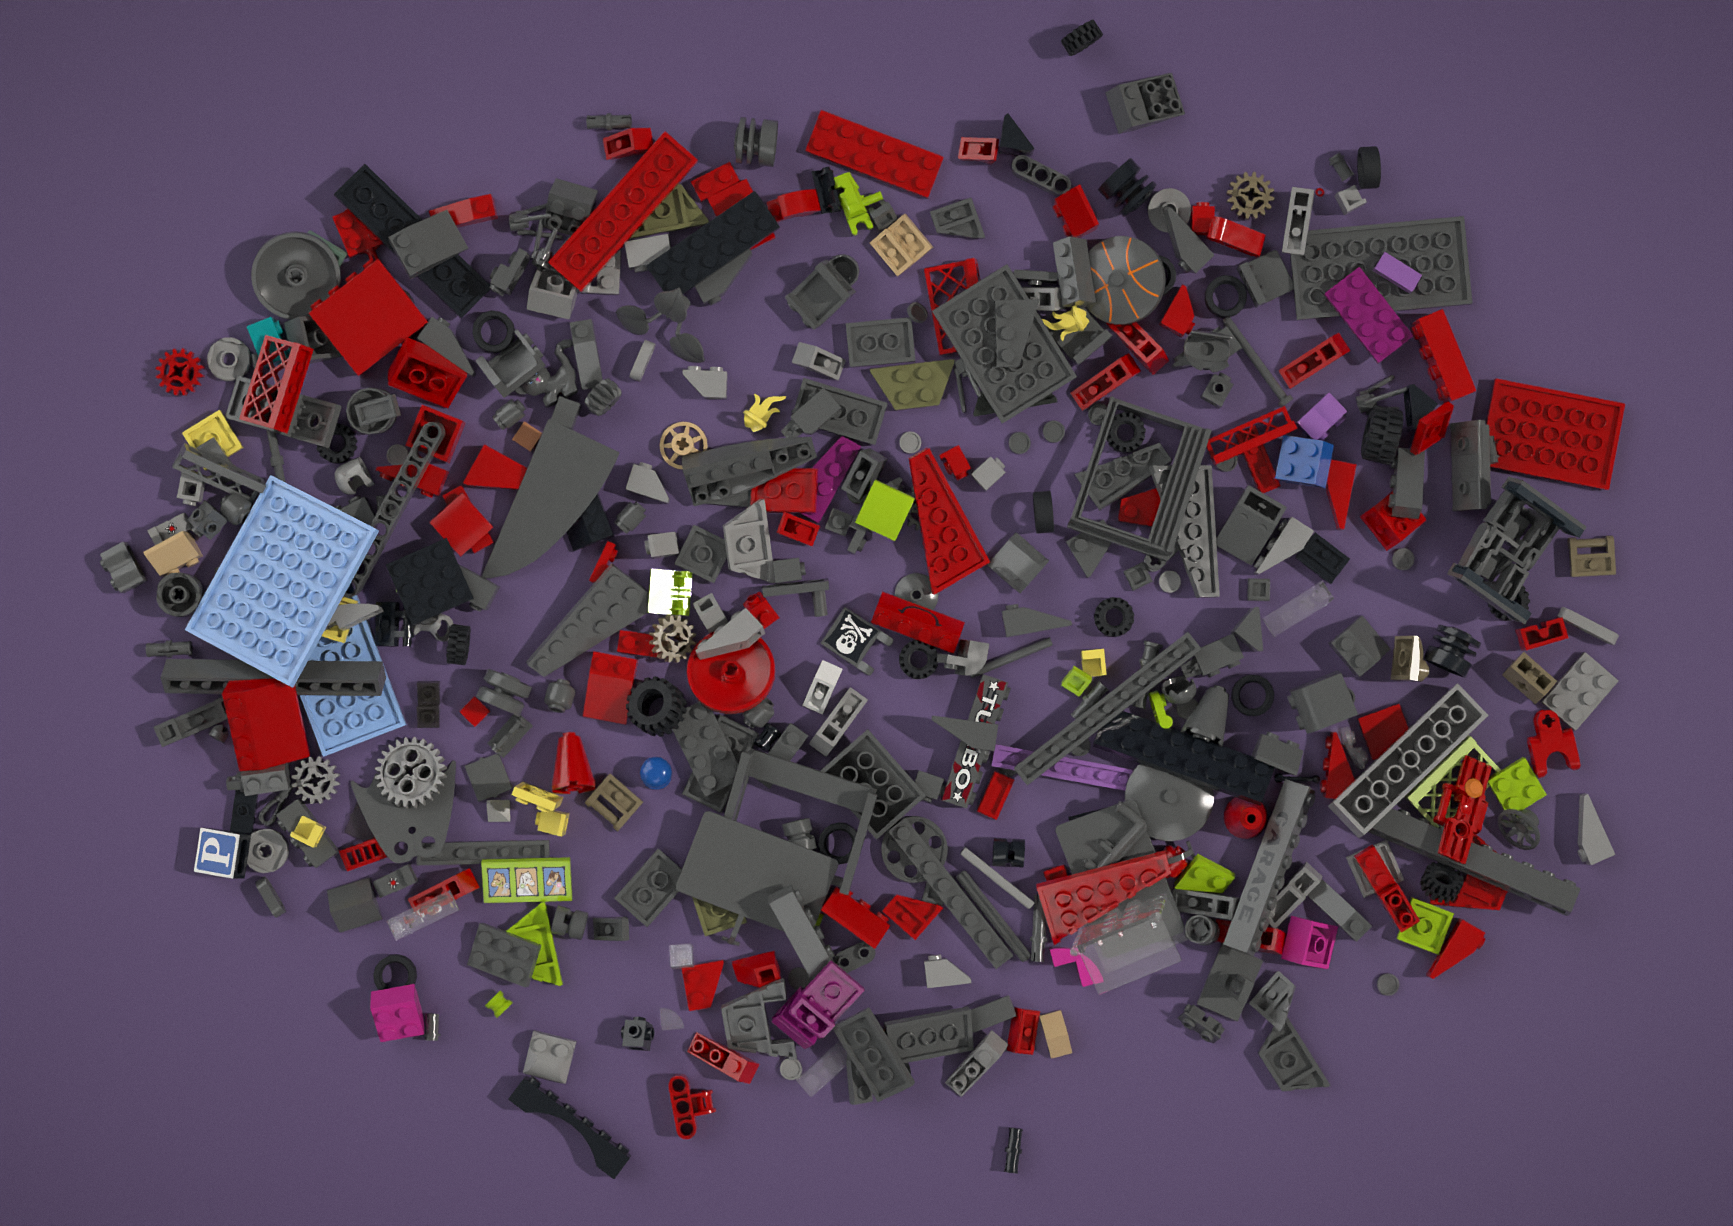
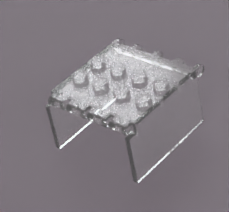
M1162 893L1141 902L1139 899L1131 901L1127 904L1126 908L1122 910L1115 908L1109 911L1107 916L1083 925L1077 932L1070 949V954L1072 956L1081 955L1100 995L1182 961L1175 945L1186 941L1187 936L1170 899H1168L1166 894Z

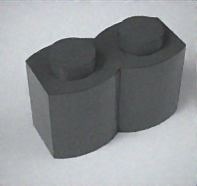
M121 542L100 554L102 558L100 564L105 572H110L112 577L110 583L115 591L119 590L120 593H126L147 581L127 542Z

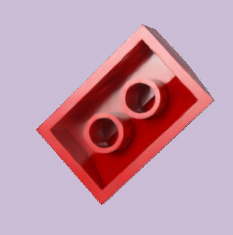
M836 886L823 904L821 911L875 949L890 927V924L887 923L889 918L879 911L875 914L869 910L871 905L860 898L857 901L851 897L852 891H849L848 895L839 893L840 888Z

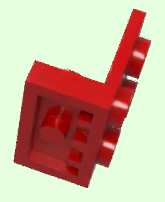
M1393 491L1360 516L1386 551L1400 543L1426 521L1422 513H1420L1418 519L1392 516V508L1388 504L1390 494H1393Z

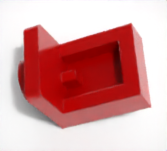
M760 591L750 595L743 603V606L759 621L764 629L780 618Z

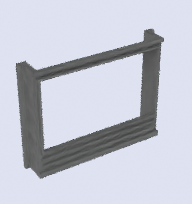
M1111 396L1067 528L1168 561L1173 551L1212 430ZM1116 409L1133 413V415L1183 431L1148 539L1081 516Z
M754 749L748 752L743 751L724 817L737 821L749 776L862 813L844 878L835 875L831 883L841 887L839 893L848 895L877 799V789Z

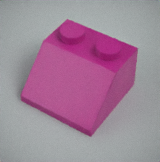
M1291 916L1281 959L1328 969L1338 926Z

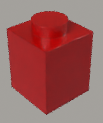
M1197 202L1196 206H1192L1190 229L1196 235H1208L1212 218L1215 216V206H1209L1208 202Z

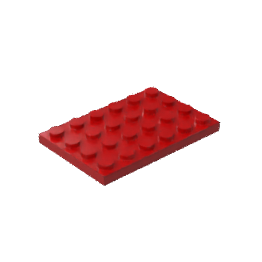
M1495 378L1486 424L1489 425V436H1494L1496 452L1500 458H1498V463L1490 464V468L1609 490L1625 403Z

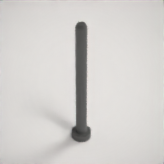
M1230 317L1223 319L1225 326L1229 328L1243 351L1280 400L1279 406L1283 407L1292 401L1293 397L1286 395Z

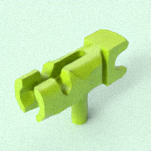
M850 172L834 177L835 189L845 190L838 198L852 235H857L856 225L858 223H864L868 230L873 229V224L865 206L883 200L881 192L879 191L864 197V195H860L858 191L859 186Z

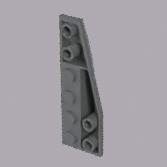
M811 437L765 439L723 446L682 456V468L693 505L698 506L738 496L817 458Z

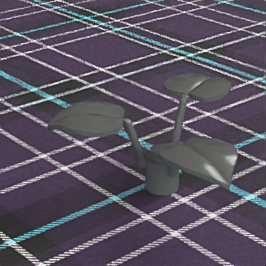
M680 288L660 292L655 296L654 304L659 312L651 318H646V314L641 308L632 305L622 306L616 310L617 317L628 331L637 335L646 334L649 330L648 323H651L662 314L666 315L667 318L678 323L675 331L677 337H672L669 341L673 352L688 362L701 363L705 361L703 347L699 340L688 333L680 334L682 322L686 319L687 309L690 307L689 299L682 294Z

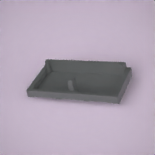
M1485 420L1450 423L1452 511L1487 509V506L1491 505L1489 425L1485 424Z

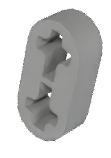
M648 340L644 341L629 378L638 382L641 381L655 349V343Z

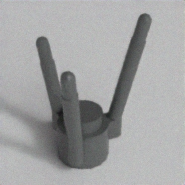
M547 203L526 210L516 211L515 214H509L511 231H517L518 235L536 236L537 231L525 230V228H529V221L551 218V214L528 216L527 214L545 209ZM542 232L541 237L550 238L552 233ZM556 234L555 239L563 238L562 235Z
M541 219L538 224L534 250L530 258L533 259L532 264L542 270H548L549 267L553 268L548 263L553 254L549 250L558 229L554 228L546 247L540 248V251H538L544 219Z
M962 359L954 362L956 368L953 371L956 375L961 410L965 413L966 407L961 375L963 378L969 377L978 397L981 396V393Z
M1391 375L1369 389L1359 392L1360 396L1355 397L1360 413L1365 412L1366 415H1369L1371 409L1377 405V401L1406 392L1408 388H1401L1376 397L1374 394H1370L1393 380L1395 376ZM1386 407L1390 409L1399 410V407Z

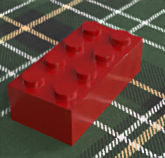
M1441 309L1411 323L1413 327L1410 329L1413 338L1418 340L1421 346L1419 348L1420 355L1423 360H1427L1429 365L1427 369L1428 375L1432 381L1435 380L1438 387L1436 394L1439 400L1444 403L1447 401L1452 402L1477 391L1444 310Z

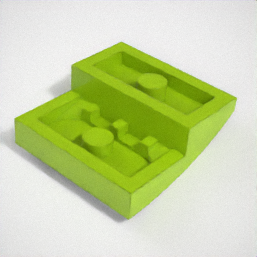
M875 480L855 523L896 541L915 498Z

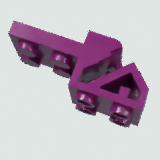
M831 960L805 989L802 986L797 989L771 1017L772 1023L802 1048L807 1049L814 1045L818 1038H824L833 1029L835 1022L865 989Z

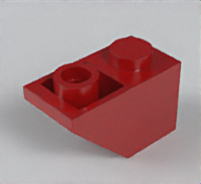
M775 951L732 961L737 981L760 988L781 979L780 967Z

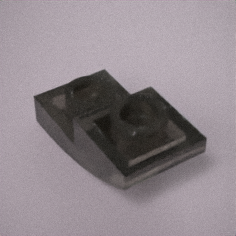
M418 681L417 728H440V681Z

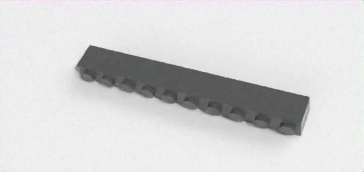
M166 659L160 678L165 693L222 694L229 681L274 677L242 660ZM308 661L295 687L297 695L381 696L386 674L383 661Z
M1391 809L1368 831L1371 834L1565 916L1572 912L1581 889L1576 887V883L1567 879L1562 881L1555 878V874L1543 870L1541 872L1534 869L1535 866L1528 862L1520 863L1513 860L1514 857L1509 854H1498L1493 851L1492 847L1485 844L1477 845L1471 843L1466 864H1461L1438 854V849L1444 827L1437 828L1432 826L1431 822L1424 818H1413L1409 812L1398 809V811Z

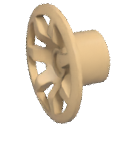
M690 422L675 423L669 426L662 434L660 440L661 455L670 466L683 469L682 465H677L673 462L679 456L701 452L694 448V443L703 439L704 444L703 451H706L708 447L706 436L695 424ZM679 426H686L684 433L677 434L673 429ZM690 427L697 430L700 436L691 438L689 436ZM671 432L674 437L672 443L664 444L665 437ZM664 448H672L674 450L670 460L666 456Z

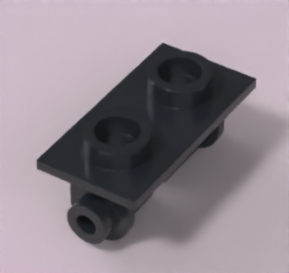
M828 166L822 168V170L812 171L821 214L840 212L841 202H839L837 190L834 187L833 170Z

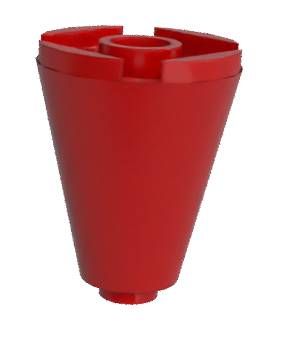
M575 732L563 733V737L558 739L552 780L553 793L571 794V791L584 793L594 790L596 783L581 737L577 736Z
M1234 797L1228 802L1223 819L1226 828L1231 834L1238 838L1250 839L1256 837L1264 830L1268 814L1263 803L1259 806ZM1251 814L1252 819L1250 822H1248L1247 817Z

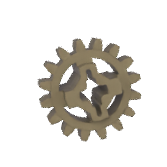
M1244 172L1243 178L1238 175L1235 177L1237 183L1231 182L1229 184L1232 190H1227L1226 192L1227 195L1231 196V198L1227 199V203L1233 204L1230 210L1234 211L1236 209L1238 211L1237 217L1245 214V220H1248L1249 216L1252 215L1253 219L1256 220L1258 213L1261 216L1266 214L1264 208L1267 210L1271 209L1272 206L1268 202L1274 201V197L1270 196L1274 189H1268L1267 186L1271 182L1270 180L1264 182L1263 174L1257 178L1256 172H1253L1251 176ZM1248 182L1246 188L1237 189L1241 184ZM1257 184L1262 187L1264 192H1260V190L1257 188ZM1249 191H1252V195L1256 196L1251 201L1248 200V196H1245ZM1237 199L1241 200V202L1244 205V208L1239 205ZM1263 203L1261 207L1252 210L1254 204Z
M666 615V619L659 618L660 624L652 625L655 632H649V635L653 636V640L649 641V644H654L655 646L651 651L658 653L657 658L664 659L665 662L673 661L678 663L680 659H687L686 653L692 652L690 646L696 645V642L692 641V637H695L696 633H691L690 631L694 626L687 625L688 619H681L680 615ZM668 636L674 637V639H677L678 641H673L670 638H668Z

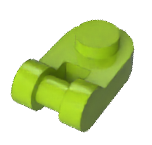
M1158 691L1148 693L1156 723H1159L1164 729L1170 728L1173 720L1170 716H1166L1164 707L1167 705L1163 693L1159 694Z

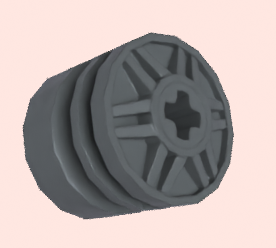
M741 117L735 132L734 141L736 163L742 164L743 154H747V164L750 165L753 156L758 155L759 166L774 167L778 121L764 119L761 129H757L755 118L751 119L750 128L746 127L747 118Z
M378 388L360 389L354 393L349 399L346 409L347 418L352 427L365 434L384 433L392 428L397 417L360 427L354 405L391 394Z

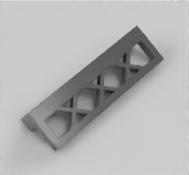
M185 443L172 465L174 469L230 494L238 493L251 503L254 502L259 492L263 493L266 488L263 478ZM184 458L195 463V465L184 467L180 465V462ZM204 467L208 470L215 472L216 474L209 476L202 475L200 468ZM224 476L235 481V483L225 485L221 482L220 477ZM240 485L253 489L251 495L241 492Z

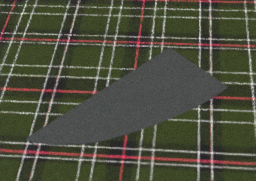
M548 419L482 577L495 578L509 575L536 561L570 529L595 498L608 478L620 452Z

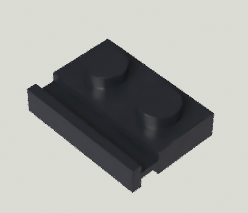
M1316 532L1295 557L1329 584L1333 583L1334 579L1350 560L1349 557Z

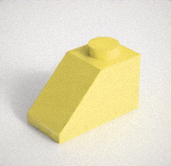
M556 810L549 811V813L537 812L535 825H538V831L562 837L566 834L570 813Z

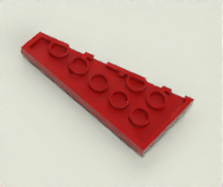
M1165 850L1036 884L1054 945L1061 942V939L1065 936L1077 932L1078 928L1091 923L1113 910L1122 901L1134 897L1143 888L1150 887L1171 874Z

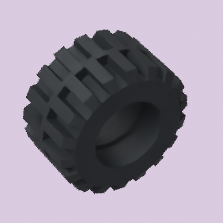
M1377 405L1371 409L1362 438V459L1387 465L1393 461L1402 432V411Z
M653 676L652 679L649 677L644 678L645 682H637L638 686L636 688L632 687L630 690L632 692L631 696H627L626 700L629 701L626 704V709L629 711L627 716L635 726L651 736L658 735L662 737L664 733L669 735L672 733V729L677 730L680 727L678 723L680 721L683 722L685 719L682 717L687 712V709L684 707L687 705L686 700L683 698L684 695L676 686L664 678L660 679L656 676ZM663 697L664 704L662 709L656 715L649 716V708L653 701Z

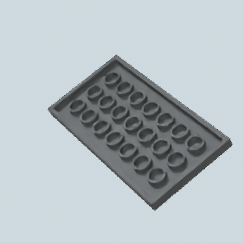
M1464 216L1308 230L1304 256L1290 254L1296 321L1340 317L1323 294L1358 267L1363 270L1394 311L1472 304ZM1384 252L1422 275L1411 294L1373 271Z

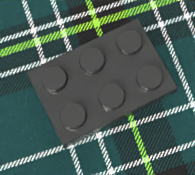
M910 317L846 323L850 368L915 362L912 319Z
M658 848L614 899L648 927L679 892L676 889V884L682 868Z
M482 922L479 923L467 965L526 988L530 985L541 945Z

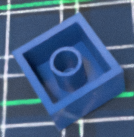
M1283 435L1275 479L1286 483L1326 488L1334 445L1322 440Z

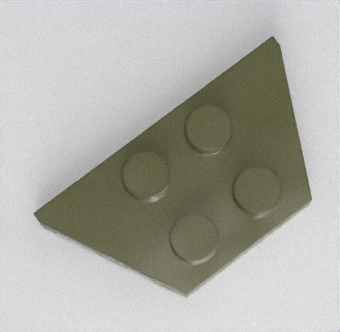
M678 184L630 239L702 226L709 221L684 187Z
M954 359L870 369V373L895 411L939 406L954 365Z

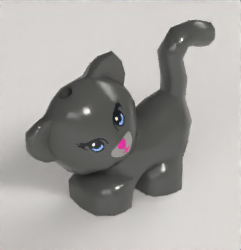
M565 339L556 344L554 354L562 365L555 375L550 376L548 370L543 367L515 389V392L521 395L529 394L532 396L545 393L543 402L546 408L557 404V396L561 393L565 398L577 394L575 370L569 358L563 353L564 349L573 346V341Z

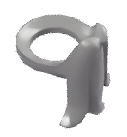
M441 613L414 626L412 625V629L415 635L420 631H429L438 641L444 642L449 640L450 627L453 621L449 616ZM441 620L447 623V633L443 637L437 633L441 626Z

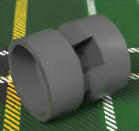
M810 818L782 824L784 836L788 837V841L808 849L817 848L814 836L810 835L812 830Z
M558 905L551 933L561 936L567 933L570 938L582 940L588 913L579 910L571 912L570 908ZM565 921H571L570 925L565 924Z
M1195 915L1187 921L1185 933L1191 942L1209 946L1218 940L1220 928L1214 919L1203 915Z

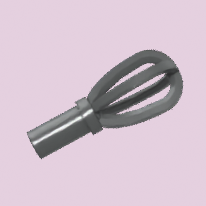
M291 784L289 790L280 791L275 796V799L263 808L259 814V821L267 826L274 823L277 819L276 815L282 809V804L285 803V799L294 788ZM278 802L277 809L271 819L265 821L264 815Z

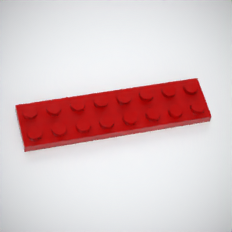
M664 131L548 263L582 292L697 164L698 159Z

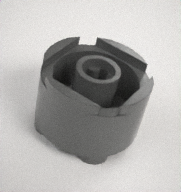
M179 572L171 573L159 582L156 600L159 607L165 613L176 617H189L197 609L205 594L202 583L195 576ZM178 591H184L183 599L177 598L179 596Z

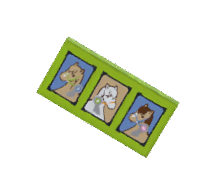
M570 857L482 859L481 861L484 903L572 901Z

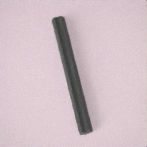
M966 871L959 873L956 877L1021 962L1028 960L1031 957L1030 952Z

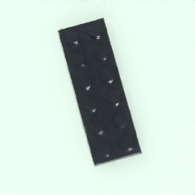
M753 191L647 264L646 267L664 292L680 288L684 295L774 233L780 226L756 191Z

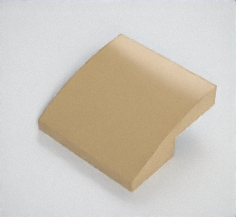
M903 214L890 227L886 228L870 242L897 277L933 248L907 214Z

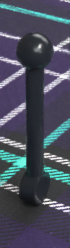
M1276 774L1274 776L1277 783L1287 779L1290 781H1312L1317 784L1321 780L1318 775L1313 777H1290Z

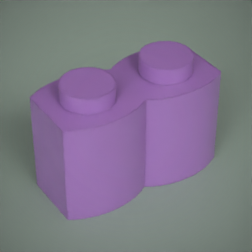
M1327 393L1295 424L1309 439L1323 441L1330 434L1328 429L1332 425L1338 427L1346 419L1344 414L1347 410L1330 393Z

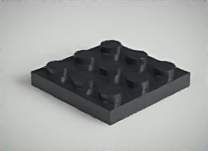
M447 538L386 564L413 626L474 599Z

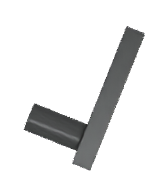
M828 578L763 585L762 587L763 597L812 592L814 616L828 615L825 590H829Z

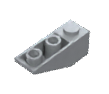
M1290 517L1288 520L1284 518L1277 529L1280 531L1276 539L1272 537L1266 546L1268 552L1265 557L1260 556L1254 567L1257 569L1254 574L1258 575L1301 551L1314 530L1293 517Z
M745 608L742 611H737L731 617V621L725 626H719L715 630L714 635L708 640H703L695 651L698 658L702 660L749 648L765 634V631L759 621Z
M991 1030L945 1083L962 1097L1002 1056L1008 1044Z

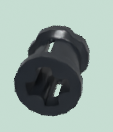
M766 723L765 729L758 738H754L753 742L763 751L769 752L771 750L770 746L782 734L775 727Z

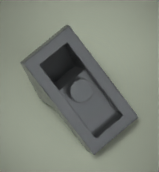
M627 917L593 918L594 940H629V921Z

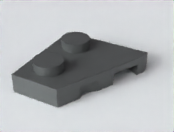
M1277 971L1249 1004L1282 1032L1296 986L1280 971Z

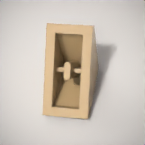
M1061 1010L1040 1015L1051 1059L1071 1054L1070 1040Z

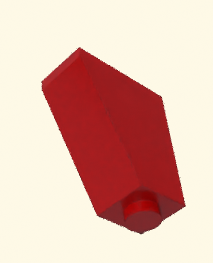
M484 444L463 483L473 487L519 490L527 467Z

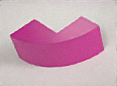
M1068 947L1049 948L1054 967L1071 962L1076 963L1082 987L1104 982L1098 967L1082 952Z

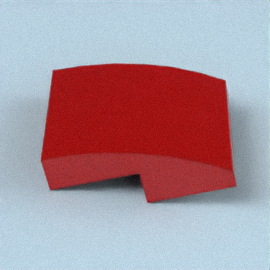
M462 492L429 521L444 539H448L450 546L460 557L493 528L492 524Z

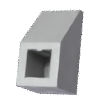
M688 366V370H683V376L704 399L727 400L728 373L723 371L722 367H710V371L701 370L700 366Z
M676 532L647 535L648 540L644 541L646 553L651 555L653 559L679 555Z

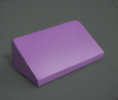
M1386 252L1383 253L1373 269L1375 273L1409 294L1413 292L1422 276Z

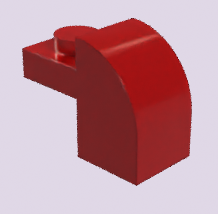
M816 189L790 192L777 196L778 198L767 202L768 210L777 223L792 217H803L821 211Z

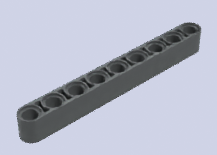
M428 422L421 429L370 525L377 529V525L382 523L386 527V533L384 535L377 534L373 541L376 547L375 553L369 554L367 552L362 561L365 565V572L363 574L356 572L351 581L355 585L354 592L346 591L343 597H354L362 591L444 438L445 428L441 423ZM431 426H435L438 429L436 438H432L429 435L428 431ZM421 445L428 449V454L424 458L418 453ZM410 465H414L417 468V475L415 477L408 474V467ZM400 484L405 485L407 488L405 496H400L397 492ZM390 503L394 504L397 509L394 516L387 512V507Z

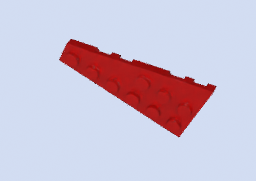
M927 447L908 459L931 592L935 595L990 563V560L930 448Z

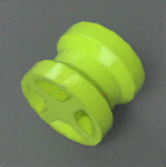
M500 990L485 1007L492 1009L494 1016L498 1018L513 1002L507 1000L504 997V993Z

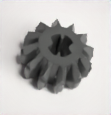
M609 378L602 380L587 395L585 403L592 413L601 416L619 400L622 394L621 389Z

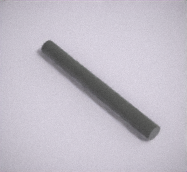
M1049 637L985 663L979 672L970 675L972 679L1053 645Z

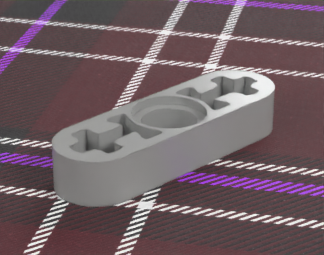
M1561 607L1557 618L1563 617L1564 622L1614 646L1619 637L1617 633L1565 607Z

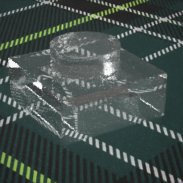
M691 943L670 945V967L672 969L694 967L693 945Z

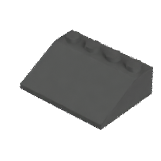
M868 729L820 770L877 789V799L868 826V831L876 840L926 797L925 793ZM850 809L861 820L862 813Z

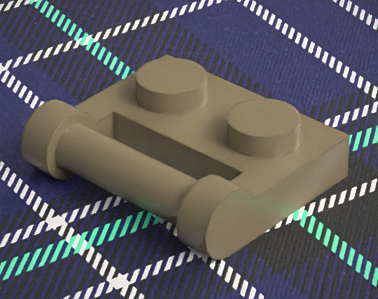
M1613 535L1593 539L1568 538L1570 577L1616 575ZM1606 547V553L1577 555V548Z
M611 773L585 801L588 807L592 806L607 819L617 832L643 803L639 797ZM602 795L624 815L619 819L600 803L597 798Z

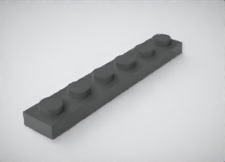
M550 840L445 842L438 855L429 858L417 856V865L481 864L482 859L550 858ZM421 843L424 849L430 850L435 846V843Z

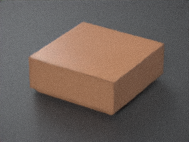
M523 422L512 440L532 452L542 433L528 423Z

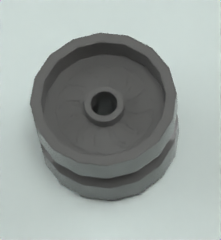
M488 668L483 679L485 682L495 686V688L481 686L476 697L493 706L520 716L524 704L513 697L516 695L521 698H528L532 687L520 682V679Z

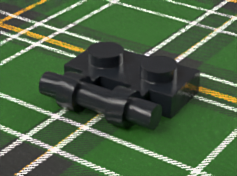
M376 602V605L382 607L384 612L376 615L375 645L399 646L400 637L403 638V646L411 647L414 631H412V623L405 607L403 606V611H399L400 602ZM399 618H403V631H399Z

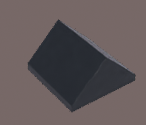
M1009 113L1004 115L998 153L1031 157L1034 147Z
M1409 384L1406 386L1408 391L1403 392L1407 432L1417 429L1419 420L1432 412L1438 405L1415 384Z

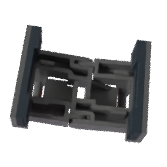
M1509 476L1501 487L1505 491L1484 518V523L1480 524L1459 563H1453L1447 574L1511 620L1526 624L1532 613L1517 602H1514V599L1529 575L1528 570L1535 565L1558 530L1580 538L1586 526L1525 481ZM1527 504L1531 508L1527 509L1524 507V505ZM1531 524L1532 526L1529 528L1527 533L1524 535L1522 539H1520L1528 525ZM1503 543L1510 546L1508 551L1501 547Z

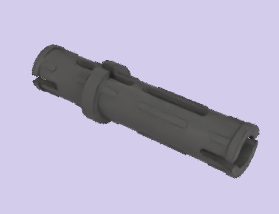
M1034 895L1030 961L1045 962L1044 952L1045 942H1047L1046 917L1039 895Z

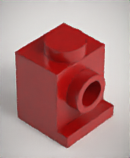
M959 445L939 455L940 460H946L943 465L949 475L953 474L957 481L969 475L967 471L971 467Z

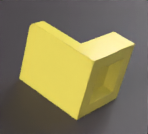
M1104 649L1081 651L1083 672L1091 677L1107 675Z
M302 816L295 831L291 832L290 836L314 848L317 847L326 826L306 816Z

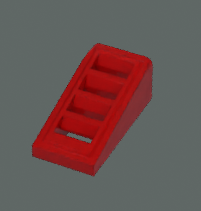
M375 837L339 850L347 871L387 858ZM372 844H375L377 851L379 853L378 855L374 854L373 848L371 846ZM367 846L370 858H367L363 847ZM359 849L362 861H359L355 850ZM349 852H351L355 862L352 865L347 855Z

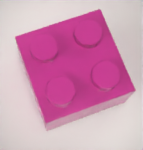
M415 984L371 992L370 1009L380 1042L424 1035V1015Z

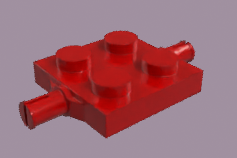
M348 209L332 217L349 258L359 254H367L369 259H372L373 256L375 261L379 259L375 250L384 244Z

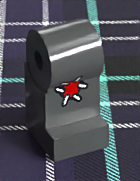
M407 864L374 881L373 884L379 897L382 898L418 882V879L411 864Z

